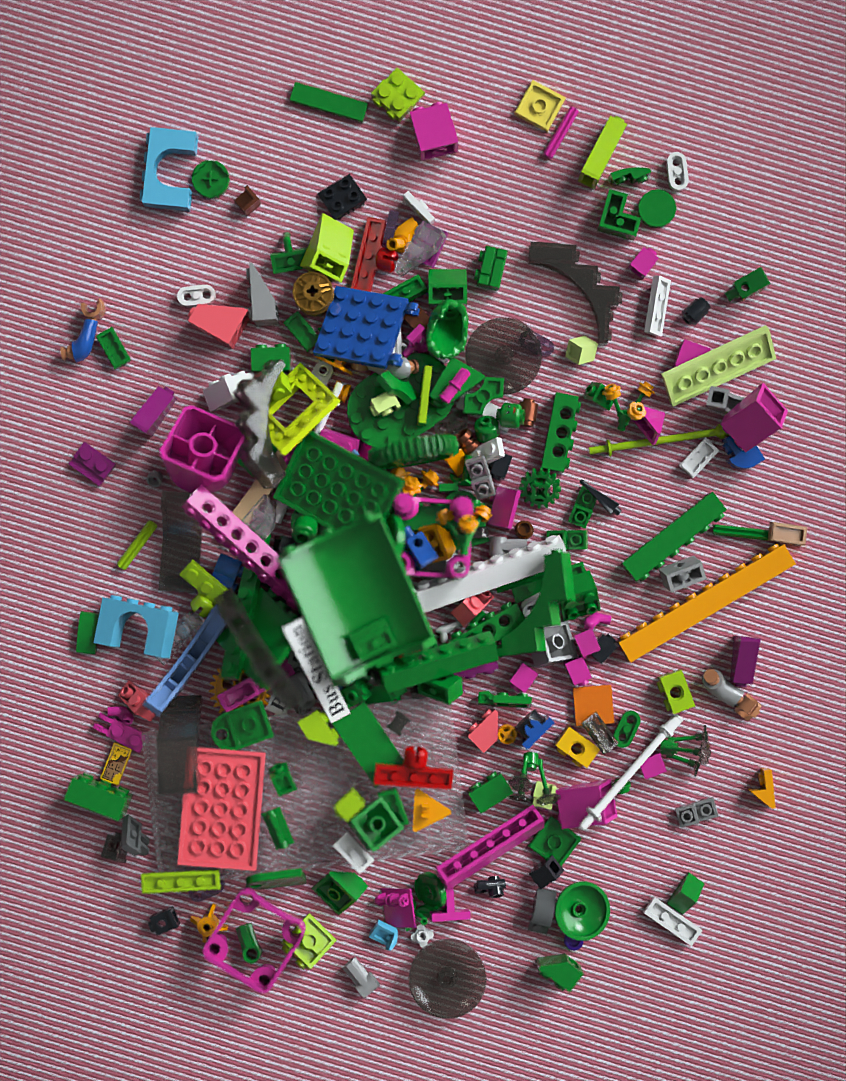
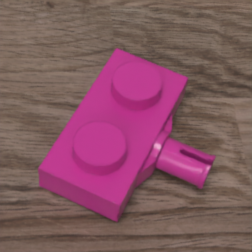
M419 324L407 337L409 341L408 346L402 351V355L405 358L413 351L417 353L428 351L426 329Z

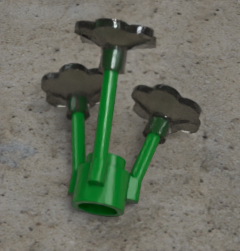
M704 725L702 733H696L693 736L664 739L661 742L660 753L666 755V758H672L693 767L694 777H696L700 765H707L711 756L707 725ZM687 740L703 741L700 748L694 749L678 747V743H675ZM678 752L692 753L694 756H699L697 760H688L674 754Z
M526 752L523 754L521 773L519 776H514L513 779L509 780V785L518 793L517 795L508 796L509 799L526 803L533 802L532 799L525 796V792L533 788V783L526 776L527 771H535L537 767H539L544 796L537 799L536 803L543 806L556 803L557 800L561 799L560 795L551 794L543 770V759H539L537 753Z

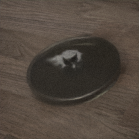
M497 317L481 324L470 336L465 352L466 365L484 374L485 377L504 378L503 394H512L526 388L537 376L542 364V347L537 335L527 324L515 318ZM483 379L482 383L479 384V386L482 387V385H483V383H484V379Z
M454 939L436 940L424 946L414 957L409 971V987L415 1002L428 1014L444 1019L457 1018L473 1010L482 999L486 988V971L478 953L466 943Z

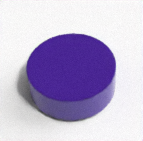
M564 935V944L569 950L575 951L582 947L583 941Z

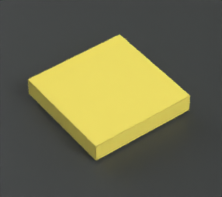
M532 80L514 115L548 133L566 97Z

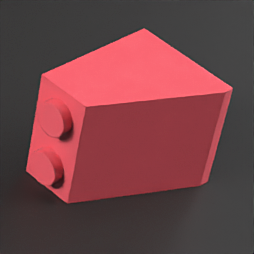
M197 304L196 308L193 307L188 314V321L194 328L232 349L250 320L249 311L239 307Z

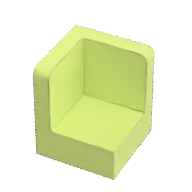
M586 336L570 339L565 357L578 365L594 361L598 343Z
M537 781L531 803L534 806L551 810L556 786L547 783L549 797H546L542 782Z

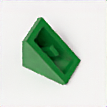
M688 872L666 904L683 915L697 903L704 883Z

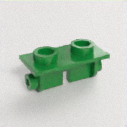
M280 806L262 814L276 850L287 848L288 845L295 843Z

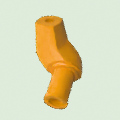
M413 217L398 226L394 238L387 240L386 245L389 250L403 253L410 248L413 236L420 229V226Z

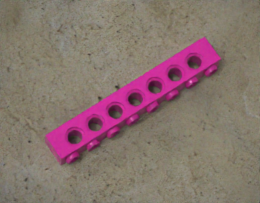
M202 485L197 488L181 506L185 513L197 520L201 528L209 531L218 543L227 547L230 554L238 557L247 569L252 570L257 575L260 581L268 584L276 595L281 596L286 601L289 607L296 611L299 610L276 558L279 555ZM202 507L207 509L208 514L202 511ZM216 520L222 523V527L217 524ZM231 533L237 537V540L232 538ZM246 546L251 549V553L247 552ZM260 559L265 562L266 566L261 564ZM275 572L279 574L280 579L276 578Z

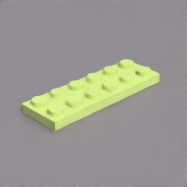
M765 325L661 373L670 404L674 407L710 390V386L717 387L775 360L776 355L770 330Z

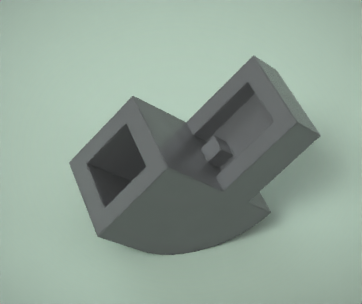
M537 888L528 930L547 934L553 920L556 891Z

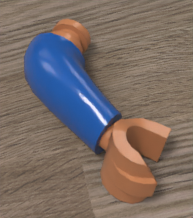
M100 298L96 302L97 309L93 313H89L87 304L80 303L82 313L87 319L84 320L76 341H73L72 345L67 346L66 349L65 347L60 348L63 361L69 358L70 360L75 359L76 362H80L89 356L98 325L96 320L101 319L105 314V304Z

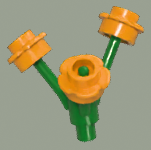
M646 381L643 384L639 383L637 391L641 394L635 402L630 403L628 410H621L617 398L621 395L620 386L612 383L604 387L605 390L602 394L605 395L607 400H613L617 417H619L618 430L625 431L631 419L640 420L646 415V410L640 401L644 396L650 398L652 394H655L652 391L654 387Z
M480 505V507H475L473 516L466 515L460 518V530L464 532V535H458L450 522L454 519L452 510L444 509L437 514L436 522H439L441 526L448 525L456 542H458L460 555H468L470 542L480 522H487L491 518V510L487 506Z

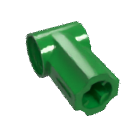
M252 922L236 927L244 961L250 964L257 962L262 955V949L258 944ZM249 949L256 950V958H251L248 955Z

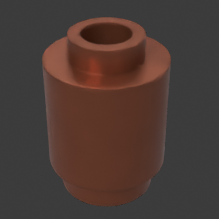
M524 398L523 401L519 402L522 409H525V421L520 426L533 427L537 418L538 404L535 403L534 399Z

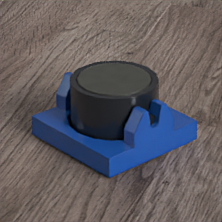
M534 709L518 723L514 730L522 737L520 743L527 750L554 725V721L548 715L543 718Z

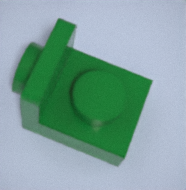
M591 382L587 386L583 398L610 411L613 400H607L605 395L602 394L605 390V385Z
M287 762L278 763L269 768L270 779L279 797L297 790Z

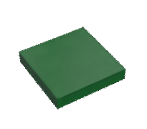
M550 815L544 823V828L537 832L528 844V847L544 859L553 855L562 866L582 838L569 828L562 829L559 821Z

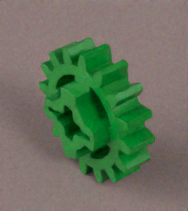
M540 467L539 471L532 468V473L527 471L525 477L521 478L519 490L522 491L520 496H525L524 502L530 501L531 507L537 504L538 509H540L541 505L544 504L547 508L549 502L554 504L555 499H559L558 492H561V486H559L560 479H556V473L551 475L550 469L544 472L542 467ZM528 484H530L531 487L530 491H528L527 488ZM550 485H552V487H553L552 492H550V489H549V488H550Z

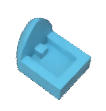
M378 920L369 932V938L386 945V950L389 951L397 943L398 930Z

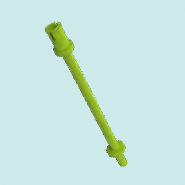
M718 424L714 429L661 436L658 438L656 445L712 436L724 439L725 436L730 435L725 433L722 426ZM648 439L611 444L610 440H606V445L589 447V454L607 452L610 457L612 456V451L652 446Z

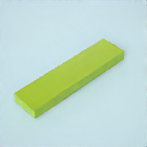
M220 869L141 874L142 894L221 889Z

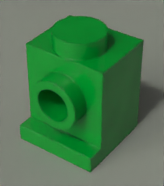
M363 678L344 686L340 690L348 709L365 701L372 695Z

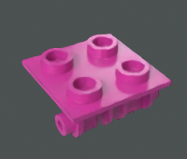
M381 888L382 893L375 897V903L384 907L385 922L393 927L416 928L411 889Z

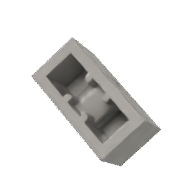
M694 555L659 569L663 586L671 593L707 579L702 562Z

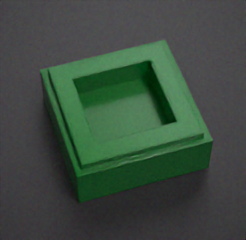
M440 484L439 493L458 492V484Z

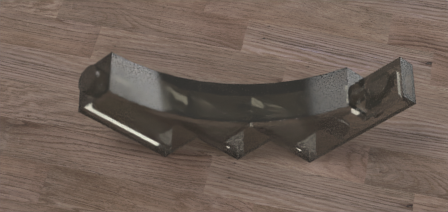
M229 588L214 598L223 622L235 635L239 647L250 659L254 671L283 706L290 710L304 700L302 694L293 685L288 674L260 636L241 600L234 591Z

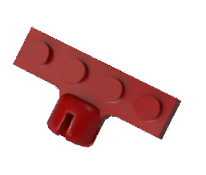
M367 217L352 280V289L371 292L376 271L393 272L396 269L397 265L394 264V261L398 262L397 251L389 250L382 246L387 226L386 220Z
M409 746L405 748L402 764L375 763L373 783L374 785L452 790L454 770L453 768L428 767L427 750L417 746L416 751L414 746Z

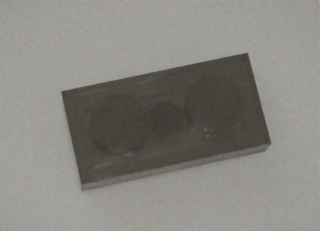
M597 712L591 714L581 723L603 755L618 744V741Z

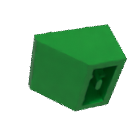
M428 269L429 308H436L440 302L447 299L461 303L467 308V269Z
M590 570L573 575L575 600L558 602L564 621L574 620L601 610L597 587Z
M565 953L539 957L536 960L539 974L547 980L551 978L555 982L554 985L563 992L565 989L571 992L584 974L581 965Z

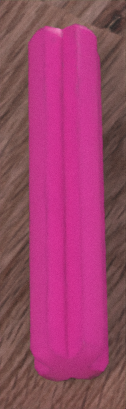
M569 107L543 153L546 158L552 159L578 114L576 108Z

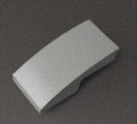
M484 455L466 460L465 465L471 477V485L477 500L495 495L493 480Z
M714 797L675 808L681 828L697 824L703 820L719 817Z

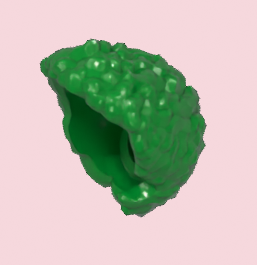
M447 299L440 302L431 312L427 324L426 345L428 351L436 358L452 359L465 350L469 318L463 304Z

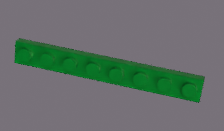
M254 532L269 546L271 538L269 532ZM260 559L261 564L265 566V562ZM245 566L220 672V678L223 680H240L261 584L257 575Z

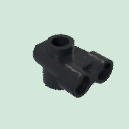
M491 876L488 880H476V883H474L475 894L488 892L489 898L504 896L506 882L505 879H500L499 876Z

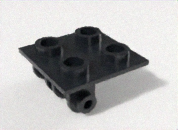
M350 174L317 193L335 220H340V218L346 215V212L349 215L351 209L354 212V208L357 209L362 205L364 206V203L367 201V198Z

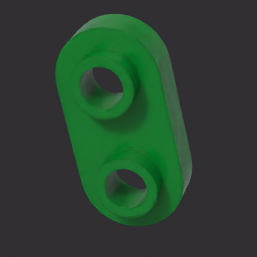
M628 710L622 714L613 733V741L617 746L624 748L631 744L641 723V718L637 712ZM630 716L634 719L632 723L627 722V718ZM620 734H625L623 741L619 740Z

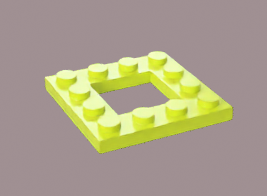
M301 362L287 375L290 381L291 395L261 411L254 407L246 414L253 424L284 456L341 402ZM301 389L313 403L285 429L273 414L297 390Z

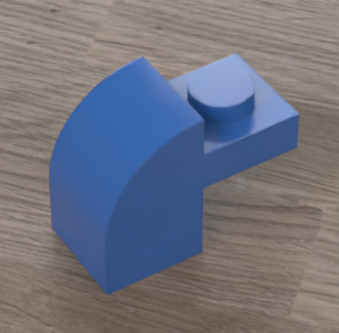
M731 436L722 440L724 443L722 445L723 449L728 455L731 454L732 456L726 462L735 469H748L765 460L757 445L745 452L735 444Z

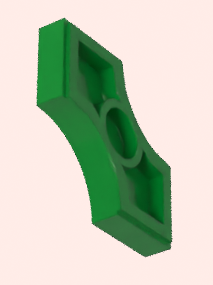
M389 370L376 378L388 394L398 396L406 404H410L420 397L409 382L397 379Z
M485 377L484 383L479 390L474 393L465 394L463 414L482 416L485 406L490 401L503 398L504 378Z

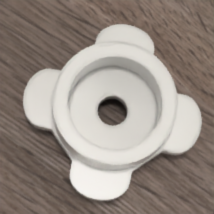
M419 924L415 933L411 934V940L418 942L420 947L424 948L427 946L429 939L433 938L434 933L424 925Z

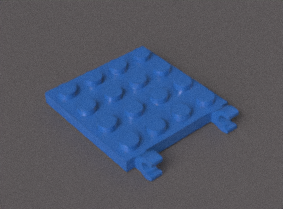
M336 286L333 301L328 307L313 354L318 357L386 370L388 365L402 367L404 361L401 359L402 355L392 352L405 314L416 317L419 315L418 303H409L408 298Z

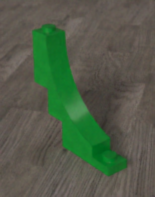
M562 549L551 550V554L544 555V576L537 601L525 620L516 629L501 638L502 645H496L498 658L546 651L544 628L561 625L558 602L575 600L570 553L563 552Z

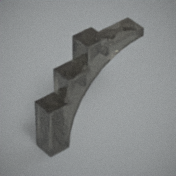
M530 242L528 264L545 267L559 273L570 280L581 291L589 302L595 316L598 329V345L606 346L608 341L612 339V330L609 329V322H613L614 312L610 308L616 309L618 304L622 303L623 293L619 292L620 287L597 285L601 280V272L598 271V266L575 264V262H579L580 251H576L577 245Z
M282 359L267 361L263 365L264 368L261 372L254 375L252 379L241 380L233 391V395L245 409L239 415L235 425L248 440L241 446L242 449L237 455L264 489L276 488L286 476L273 450L268 424L269 402L272 389L279 374L286 366Z

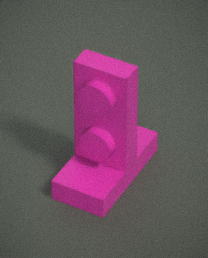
M445 887L447 899L445 905L442 906L445 910L430 911V920L432 922L471 919L469 909H455L454 888L447 890Z

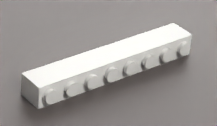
M560 535L549 536L544 541L532 542L524 548L512 549L509 553L495 555L484 562L477 561L470 566L469 573L464 578L423 580L415 585L414 588L424 613L543 572L544 555L551 554V550L562 549L563 552H566ZM458 568L455 572L462 574L466 568Z

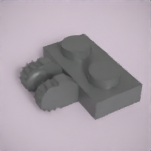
M128 814L122 820L121 848L134 857L138 854L146 856L149 854L148 844L150 839L141 832L142 824Z

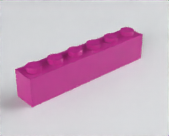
M534 805L528 807L437 866L436 872L446 889L450 890L544 828V819Z

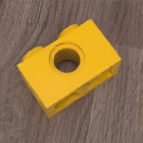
M568 725L554 743L558 747L556 751L563 756L567 754L573 758L572 762L580 768L582 766L588 768L601 750ZM575 743L581 745V750L578 753L571 751V747Z

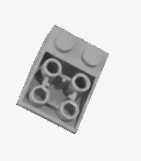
M250 262L249 268H246L247 280L251 284V287L247 288L248 299L252 303V307H249V318H251V321L256 326L279 325L278 305L255 266Z

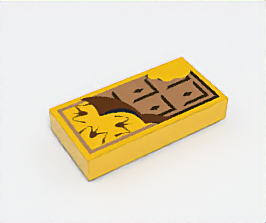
M114 742L100 779L119 785L133 750L125 745Z

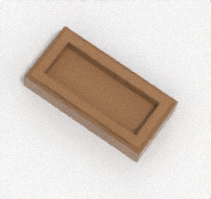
M770 522L768 541L805 546L807 527Z

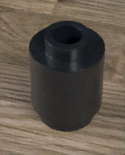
M699 297L682 311V319L688 325H696L708 314V310L711 307L704 298Z

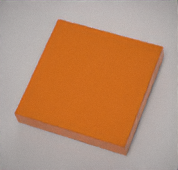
M611 684L572 687L575 726L614 723Z

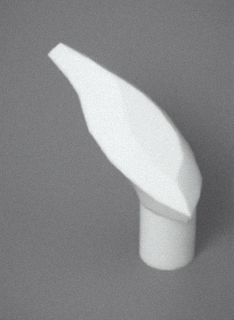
M459 621L448 623L438 627L435 632L440 633L442 643L448 642L447 633L462 625Z

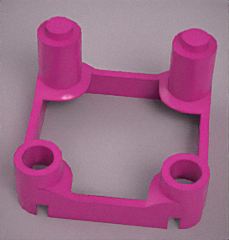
M401 493L394 500L395 514L399 515L402 520L413 518L418 512L419 503L450 505L454 520L458 523L461 517L466 515L473 516V503L466 497L448 500L411 497L409 494ZM471 542L470 548H468V555H456L449 559L446 565V573L414 571V559L409 553L403 551L400 558L407 561L405 570L408 576L461 579L466 577L470 570ZM463 562L466 570L462 574L456 573L453 570L455 563Z
M244 887L237 893L204 946L203 955L209 962L255 991L266 993L273 987L304 936L306 925L302 919L295 918L264 900L252 888ZM250 894L252 901L249 903L243 902L241 895ZM260 904L285 920L282 926V935L293 946L277 972L273 965L264 964L257 968L249 978L223 962L228 953V940L223 934L218 932L233 908L243 913H249ZM296 923L299 925L298 927L301 929L299 934L291 932L290 926Z

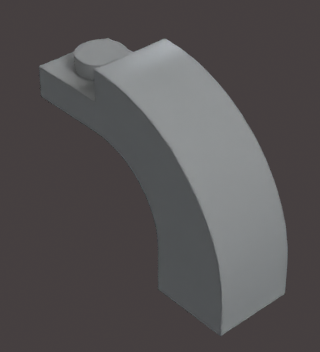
M710 386L706 407L726 415L745 397L730 393L729 389Z

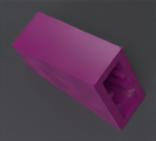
M158 386L129 423L152 437L176 402L177 398L173 396L175 392L166 386L164 389Z
M734 636L730 682L735 683L736 687H747V684H753L761 640L759 638Z

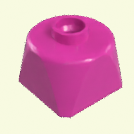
M193 405L184 407L160 449V454L170 479L179 488L193 493L201 485L210 493L221 490L229 483L235 471L246 438V432L243 427Z

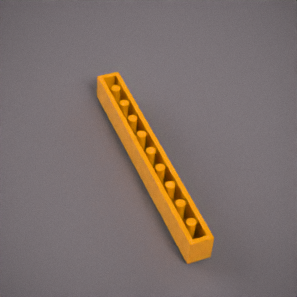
M776 543L767 548L769 552L764 555L761 553L751 558L752 562L747 565L745 563L738 565L734 568V573L730 575L728 573L723 574L718 578L719 581L717 583H708L701 588L702 592L697 595L694 592L685 597L686 601L682 604L677 602L669 607L670 611L665 614L660 612L652 617L653 621L650 623L643 622L636 626L637 630L630 634L628 631L621 635L617 644L628 662L635 661L796 565L785 544L778 545Z

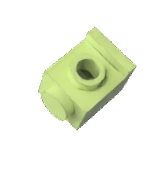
M385 392L371 400L369 409L374 417L380 415L385 417L393 412V408L398 411L401 406L394 394Z

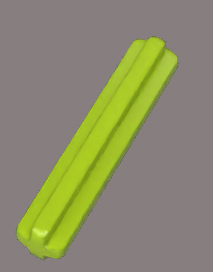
M149 520L117 562L119 568L122 570L127 569L157 528L156 523Z

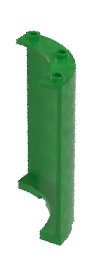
M371 511L361 515V519L334 530L332 527L321 531L322 535L296 547L291 545L282 550L283 554L276 557L333 687L347 685L366 674L367 669L374 666L376 668L392 662L394 657L402 654L405 657L425 651L437 643L381 512L372 514ZM384 617L397 644L361 661L348 634Z

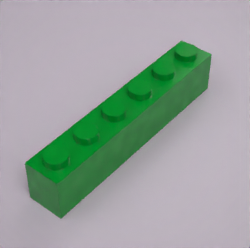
M714 492L708 493L620 564L634 581L640 580L642 582L650 576L648 573L653 568L657 570L665 564L664 559L668 556L672 558L680 552L679 547L683 544L687 546L695 540L693 536L698 532L703 534L710 528L708 524L722 519L725 516L723 513L727 509Z
M487 631L394 659L392 662L379 667L383 685L388 694L499 660L496 642L491 631Z

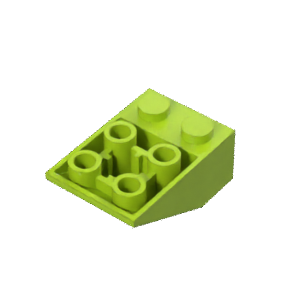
M321 213L300 266L309 271L323 274L330 282L342 283L349 266L354 229Z

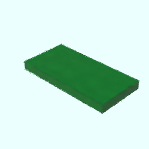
M365 701L350 710V714L332 723L373 785L375 763L392 765L403 763V757Z

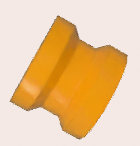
M343 384L338 396L341 402L346 403L352 385Z
M504 724L498 729V738L503 744H511L516 740L517 732L512 725Z

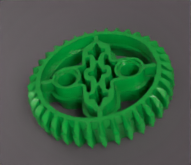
M451 434L409 438L371 448L368 451V461L385 470L417 466L457 455L459 444L456 436Z

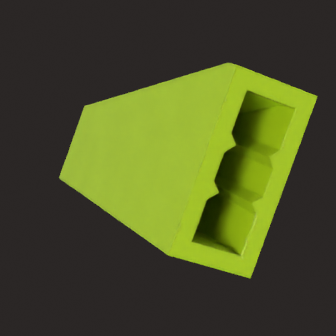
M618 116L609 117L580 173L578 182L595 190L627 126L622 118Z

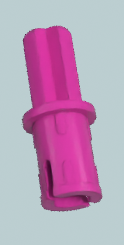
M461 368L453 380H449V385L439 398L446 404H449L456 393L462 390L461 387L469 378L470 372L465 368Z

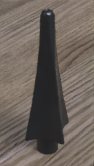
M580 480V484L600 502L610 514L613 512L616 516L621 513L622 510L618 507L619 503L602 494L584 480Z

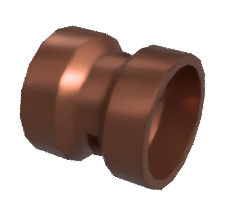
M469 428L463 429L456 435L458 444L461 445L465 455L470 454L480 445L477 438H473Z

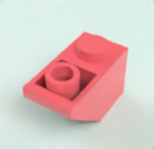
M490 591L471 596L459 603L450 613L464 627L494 596Z
M128 680L117 696L135 714L151 722L156 714L143 706L149 694Z
M495 708L492 711L488 709L481 716L483 720L479 724L475 722L468 729L469 733L467 736L483 753L498 740V711Z

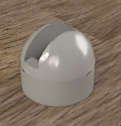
M155 470L151 471L146 478L147 483L152 487H159L163 480L162 473Z

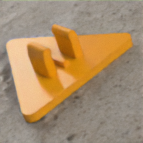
M315 356L350 375L353 374V372L344 368L346 364L344 361L335 360L333 363L323 357Z
M420 789L415 790L414 832L451 815L449 808Z

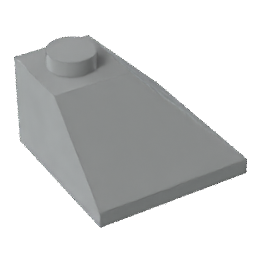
M562 621L560 626L544 628L546 651L531 653L535 668L551 666L578 658L568 621Z

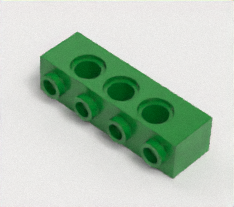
M555 393L541 462L543 470L550 469V471L564 473V470L569 468L570 458H567L568 450L572 451L574 440L571 439L572 432L576 431L578 422L574 419L575 414L580 412L581 402H578V396ZM560 411H569L570 418L562 419ZM557 429H564L566 437L559 438L556 434ZM553 448H561L563 451L562 456H554Z
M509 601L500 606L501 610L494 613V611H491L484 615L485 619L479 623L476 620L467 625L468 629L461 632V630H458L451 634V639L448 642L466 638L471 634L473 636L480 634L485 625H490L491 634L496 642L516 629L525 620V617L517 603L513 602L511 604ZM506 615L508 622L506 625L501 626L499 618Z

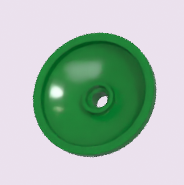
M578 881L568 885L559 894L555 903L554 914L556 923L566 936L575 940H590L598 936L606 927L610 917V903L607 895L599 886L591 882ZM579 905L580 910L576 912L575 908Z

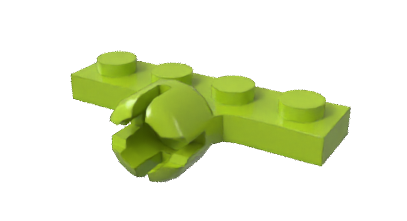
M192 559L180 572L179 575L198 591V594L190 603L194 613L202 607V611L198 616L208 617L211 610L220 600H223L235 609L237 596Z

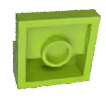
M398 68L386 80L383 79L371 92L373 103L379 108L382 106L392 120L396 119L399 122L425 95V92Z
M308 913L303 919L306 925L304 936L292 954L297 959L295 963L302 970L305 968L307 970L312 969L337 941ZM299 925L293 928L291 932L299 934L301 932V929L298 927ZM283 939L281 942L283 947L281 949L288 954L293 945Z

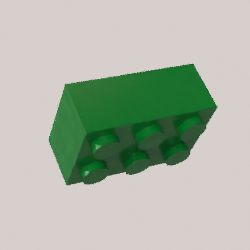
M85 772L72 778L64 797L65 801L119 821L126 815L134 795L129 793V789L122 786L116 788L111 786L112 783L103 779L101 781L93 779V775Z

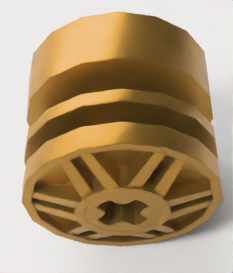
M307 272L299 276L293 285L294 301L302 313L312 317L322 316L327 313L328 307L334 298V291L331 282L326 276L319 272ZM312 289H315V291L318 292L315 293L314 297H311L310 295Z

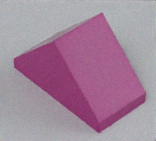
M684 339L679 347L673 368L707 353L711 349Z
M644 406L646 415L640 420L633 421L652 445H656L662 431L665 413Z

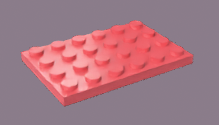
M187 747L178 865L257 870L266 752Z

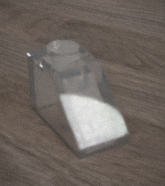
M264 494L241 520L263 541L275 529L276 504Z

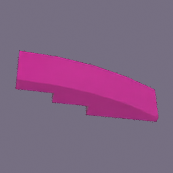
M287 657L268 678L273 686L296 673L292 665L288 663ZM248 677L220 693L217 697L225 712H229L266 690L256 685Z

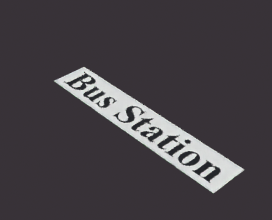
M301 618L284 627L283 630L331 723L350 714L338 687H333L303 619Z

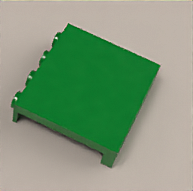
M260 587L242 670L256 685L268 691L273 686L268 678L293 650L283 628L297 621L299 617L291 610L288 611V606L283 601H278V596L272 590L266 591ZM231 623L216 639L224 650H226Z

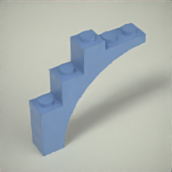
M223 600L217 603L190 644L159 685L145 700L143 706L159 716L170 702L178 696L192 674L202 664L210 649L215 645L216 639L233 618L234 608Z

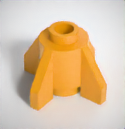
M214 903L209 914H205L202 918L195 916L190 918V921L197 926L199 934L203 936L202 942L204 943L207 942L208 937L213 934L219 924L218 918L214 915L217 905ZM223 924L219 931H227L229 925Z

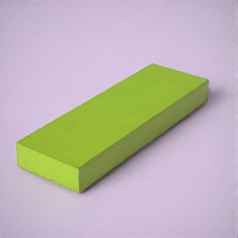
M427 365L424 366L417 418L418 426H425L432 374V366Z

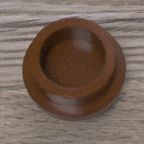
M520 521L516 524L514 531L519 539H529L533 535L534 528L530 522Z

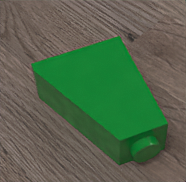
M453 357L448 362L429 395L430 404L438 409L440 407L445 409L482 383L485 375ZM461 368L467 369L470 372V376L462 385V390L456 393L449 404H446L439 396L449 385V380L452 381Z

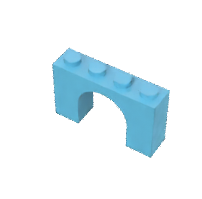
M150 127V133L146 135L148 152L144 153L146 170L142 172L144 188L140 190V201H142L145 207L190 212L191 190L189 188L171 187L162 184L157 178V167L160 161L170 154L197 156L199 137L196 132Z
M111 595L110 598H102L94 643L110 647H120L126 621L129 617L138 613L145 619L148 627L144 654L159 658H170L179 612L172 611V607L161 605L160 608H155L156 604L144 602V605L138 604L139 600L127 598V601H122V597Z

